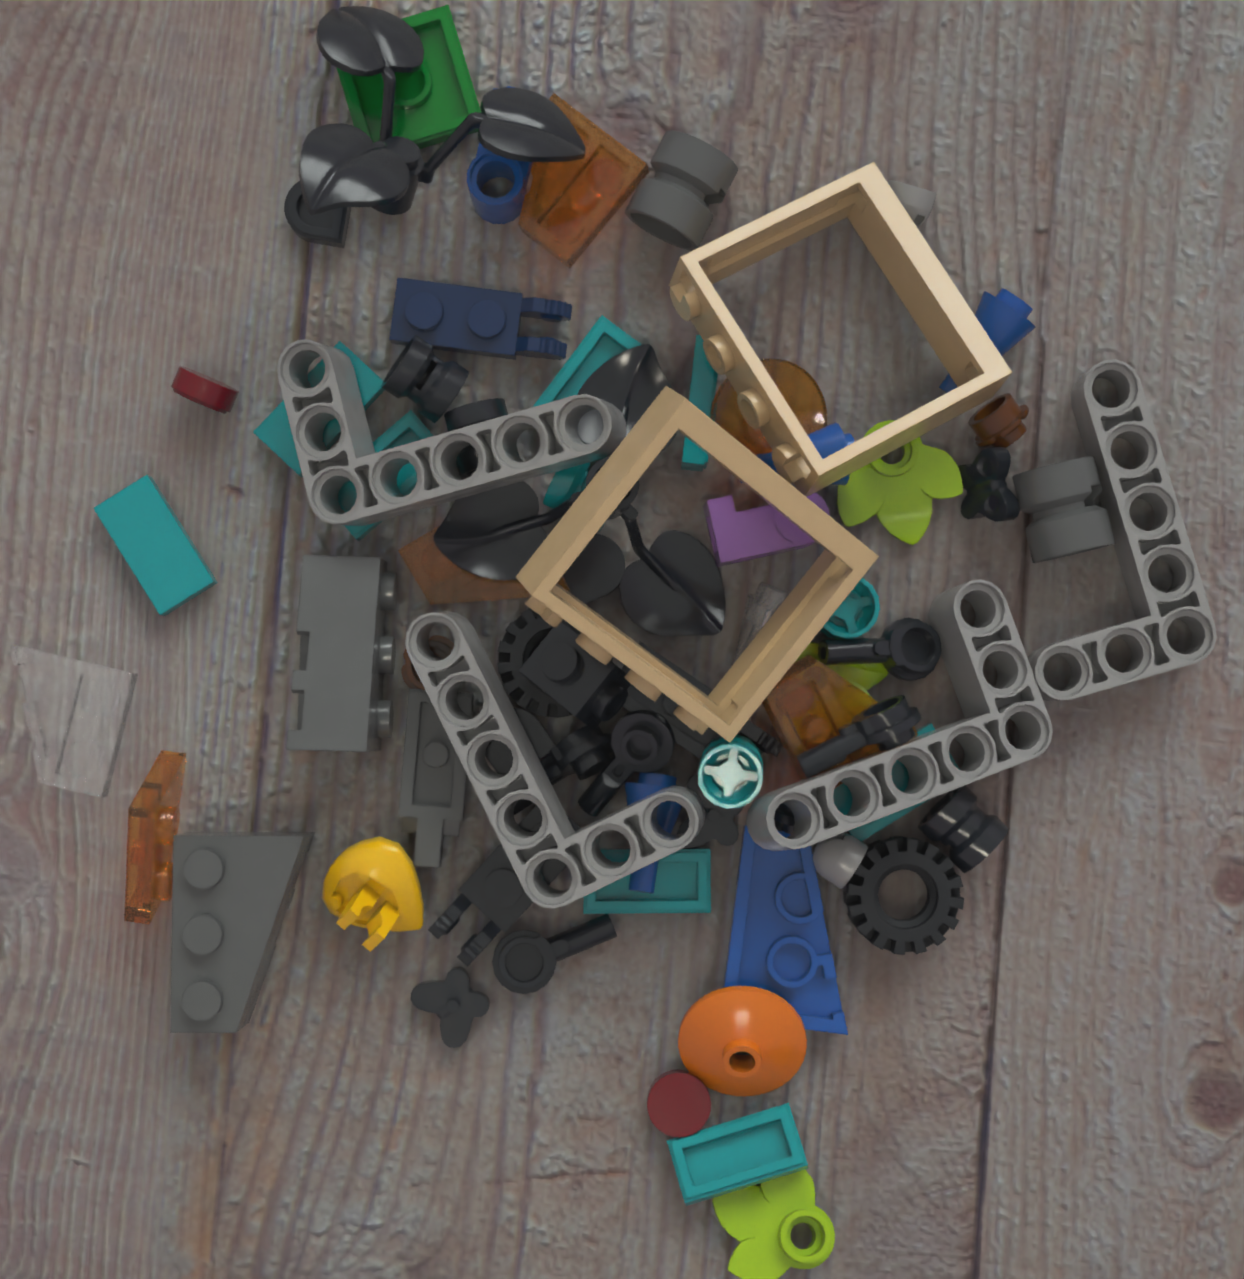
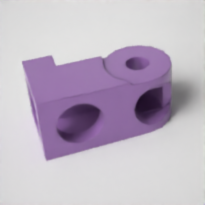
M813 493L807 497L830 516L828 506L819 494ZM732 495L707 500L703 505L717 567L803 549L815 542L771 505L736 512Z

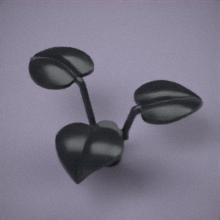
M365 6L333 8L320 20L316 41L324 58L331 65L352 75L368 77L381 74L384 88L379 141L373 143L364 131L343 123L322 125L313 129L307 135L300 154L299 179L303 198L310 215L347 207H372L381 213L389 215H399L407 212L412 206L418 183H431L435 170L469 132L479 128L478 139L482 146L494 154L507 159L524 162H569L584 159L586 154L585 145L569 119L557 105L536 92L521 88L505 87L487 92L483 96L480 105L482 113L474 112L469 114L431 158L424 162L419 147L413 141L400 136L392 137L396 76L394 72L412 73L421 68L424 49L417 33L399 17L377 8Z
M643 344L623 351L602 364L585 381L577 395L588 394L616 406L626 421V437L664 387L668 386L671 389L672 387L660 367L653 347L650 344ZM590 410L585 413L578 424V435L584 444L596 441L603 430V418L598 410ZM676 433L672 436V438L661 450V452H663L665 449L669 447V445L675 438ZM611 455L599 460L590 468L581 485L580 492L573 493L569 499L543 514L538 515V497L534 490L524 481L455 500L446 518L434 533L433 540L435 546L450 562L470 574L495 581L518 580L516 578L517 574L547 537L541 526L551 524L565 515ZM638 480L607 519H614L619 516L624 519L633 551L640 558V560L631 563L625 569L624 576L619 584L621 605L626 615L641 629L660 636H714L722 631L724 625L726 600L722 579L712 555L698 539L678 530L662 533L653 542L649 550L645 547L636 519L638 512L631 505L639 491Z

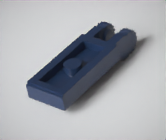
M397 277L389 340L392 344L406 346L417 335L432 345L435 350L516 360V355L564 360V358L566 359L567 351L566 343L550 337H519L521 317L542 319L548 322L571 320L572 305L567 302L545 298H524L523 293Z

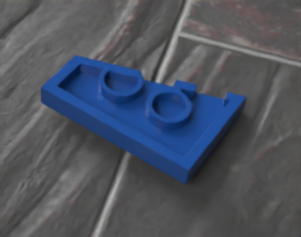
M744 825L723 988L729 986H753L771 991L794 1007L800 1015L806 1030L848 1035L838 991L833 955L827 935L812 848L808 846L806 848L783 851L763 849L753 841L748 833L747 825ZM777 829V831L785 838L790 836V834L785 833V831Z

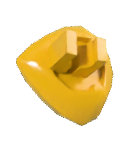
M381 836L364 839L347 847L330 865L323 880L321 898L329 912L339 918L336 924L343 930L350 924L368 929V938L362 944L367 950L371 952L385 939L389 931L404 932L421 929L423 926L424 903L420 882L413 861L399 843Z

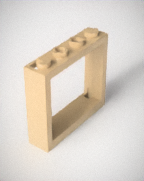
M874 162L680 256L669 284L670 297L676 311L685 321L691 320L704 340V352L711 367L718 374H725L738 394V406L745 421L752 428H759L772 448V460L779 475L790 484L794 483L797 490L806 497L991 399L1012 374L1009 366ZM848 218L950 374L957 388L822 459L712 284Z
M665 386L517 574L516 578L530 594L525 605L539 614L545 622L557 628L564 619L581 632L575 640L576 643L595 659L607 665L615 657L630 668L625 679L648 698L656 702L662 693L678 704L673 714L690 729L696 730L703 735L709 727L730 743L879 556L689 400L668 386ZM677 430L825 549L708 696L557 583Z

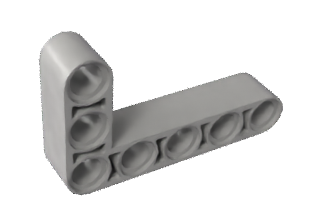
M309 339L297 340L284 349L277 364L278 379L309 503L313 512L322 521L331 524L364 526L606 458L616 450L626 435V421L616 406L597 397L581 394L375 453L355 370L350 358L342 350ZM321 356L325 363V374L321 382L312 388L308 381L307 372L313 360ZM590 410H598L603 418L602 433L596 441L584 444L578 435L579 421ZM336 418L341 427V436L335 447L328 450L323 442V431L327 423ZM534 427L540 436L541 445L536 456L524 462L517 453V441L523 431ZM472 445L478 454V466L472 476L464 480L457 471L456 460L463 448ZM410 462L417 472V483L412 492L404 496L398 489L397 476L400 469ZM350 480L356 488L357 498L355 505L350 511L345 513L338 503V494L342 485Z
M1116 359L1104 360L1083 373L1073 384L1070 396L1071 406L1086 455L1095 457L1103 490L1099 494L1102 508L1108 510L1116 543L1114 544L1136 619L1047 644L1034 650L1028 656V660L1042 698L1046 701L1076 699L1197 663L1211 653L1217 639L1216 626L1140 378L1135 369L1129 364ZM1103 378L1115 385L1118 391L1116 407H1104L1095 400L1092 393L1094 379ZM1115 438L1125 439L1135 448L1137 459L1132 469L1122 468L1114 462L1111 456V445ZM1135 498L1146 500L1154 510L1155 520L1149 531L1139 529L1130 518L1129 509ZM1155 558L1164 560L1173 571V582L1167 592L1158 591L1149 580V566ZM1175 619L1183 621L1191 631L1192 640L1190 646L1182 654L1172 649L1167 640L1169 625ZM1114 637L1122 638L1131 649L1130 663L1121 672L1115 671L1110 667L1105 656L1107 644ZM1054 654L1063 657L1071 669L1070 680L1061 690L1053 689L1044 678L1043 669L1045 662Z
M982 579L968 581L937 595L930 607V624L940 638L941 655L965 718L916 736L893 749L879 750L816 774L808 779H803L762 795L749 808L746 820L748 833L756 844L770 851L806 848L1034 759L1046 751L1051 743L1053 733L1051 720L1006 598L997 586L992 582ZM962 599L971 603L975 610L976 618L973 627L967 624L961 616L960 605ZM986 658L994 664L997 670L998 677L994 687L986 681L983 675L982 668ZM1009 718L1015 722L1019 730V741L1016 747L1011 745L1006 737L1005 727ZM953 739L959 742L964 750L965 758L960 770L953 765L949 757V747ZM896 760L903 763L908 771L909 781L904 792L896 788L892 781L891 772ZM839 781L844 783L852 794V805L846 815L841 813L834 804V788ZM781 803L791 809L795 819L794 830L787 838L777 831L774 824L775 811Z
M448 611L427 613L419 616L411 623L406 632L405 640L408 656L525 893L532 902L541 907L551 909L566 906L683 849L699 834L705 821L703 802L694 791L687 787L676 785L663 788L588 826L574 831L472 624L459 613ZM438 623L448 626L455 639L454 648L445 659L434 655L428 643L429 633ZM465 681L477 685L483 694V708L476 717L462 712L457 703V691ZM492 740L501 741L512 752L513 764L506 775L494 772L487 765L485 752ZM518 800H530L541 810L542 826L538 832H527L515 822L514 807ZM673 801L686 809L690 821L689 828L685 833L670 834L662 829L657 820V808L660 803ZM603 831H618L627 838L631 848L627 861L620 863L612 862L602 854L599 840ZM558 859L567 865L572 876L569 889L556 890L546 883L542 874L545 860Z

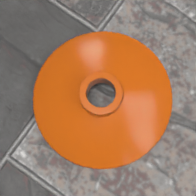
M729 986L704 995L688 1009L680 1024L678 1048L686 1069L690 1074L698 1077L706 1087L731 1096H756L783 1086L798 1072L806 1055L807 1036L804 1023L798 1012L779 995L753 986ZM747 1052L749 1055H737L734 1053Z

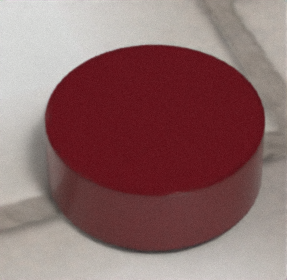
M179 366L171 385L175 393L224 414L231 412L239 393L238 390L183 366Z
M675 1069L661 1074L654 1080L647 1095V1111L650 1120L659 1131L668 1136L687 1137L693 1135L705 1125L710 1115L711 1099L708 1088L698 1077L690 1074L687 1070Z

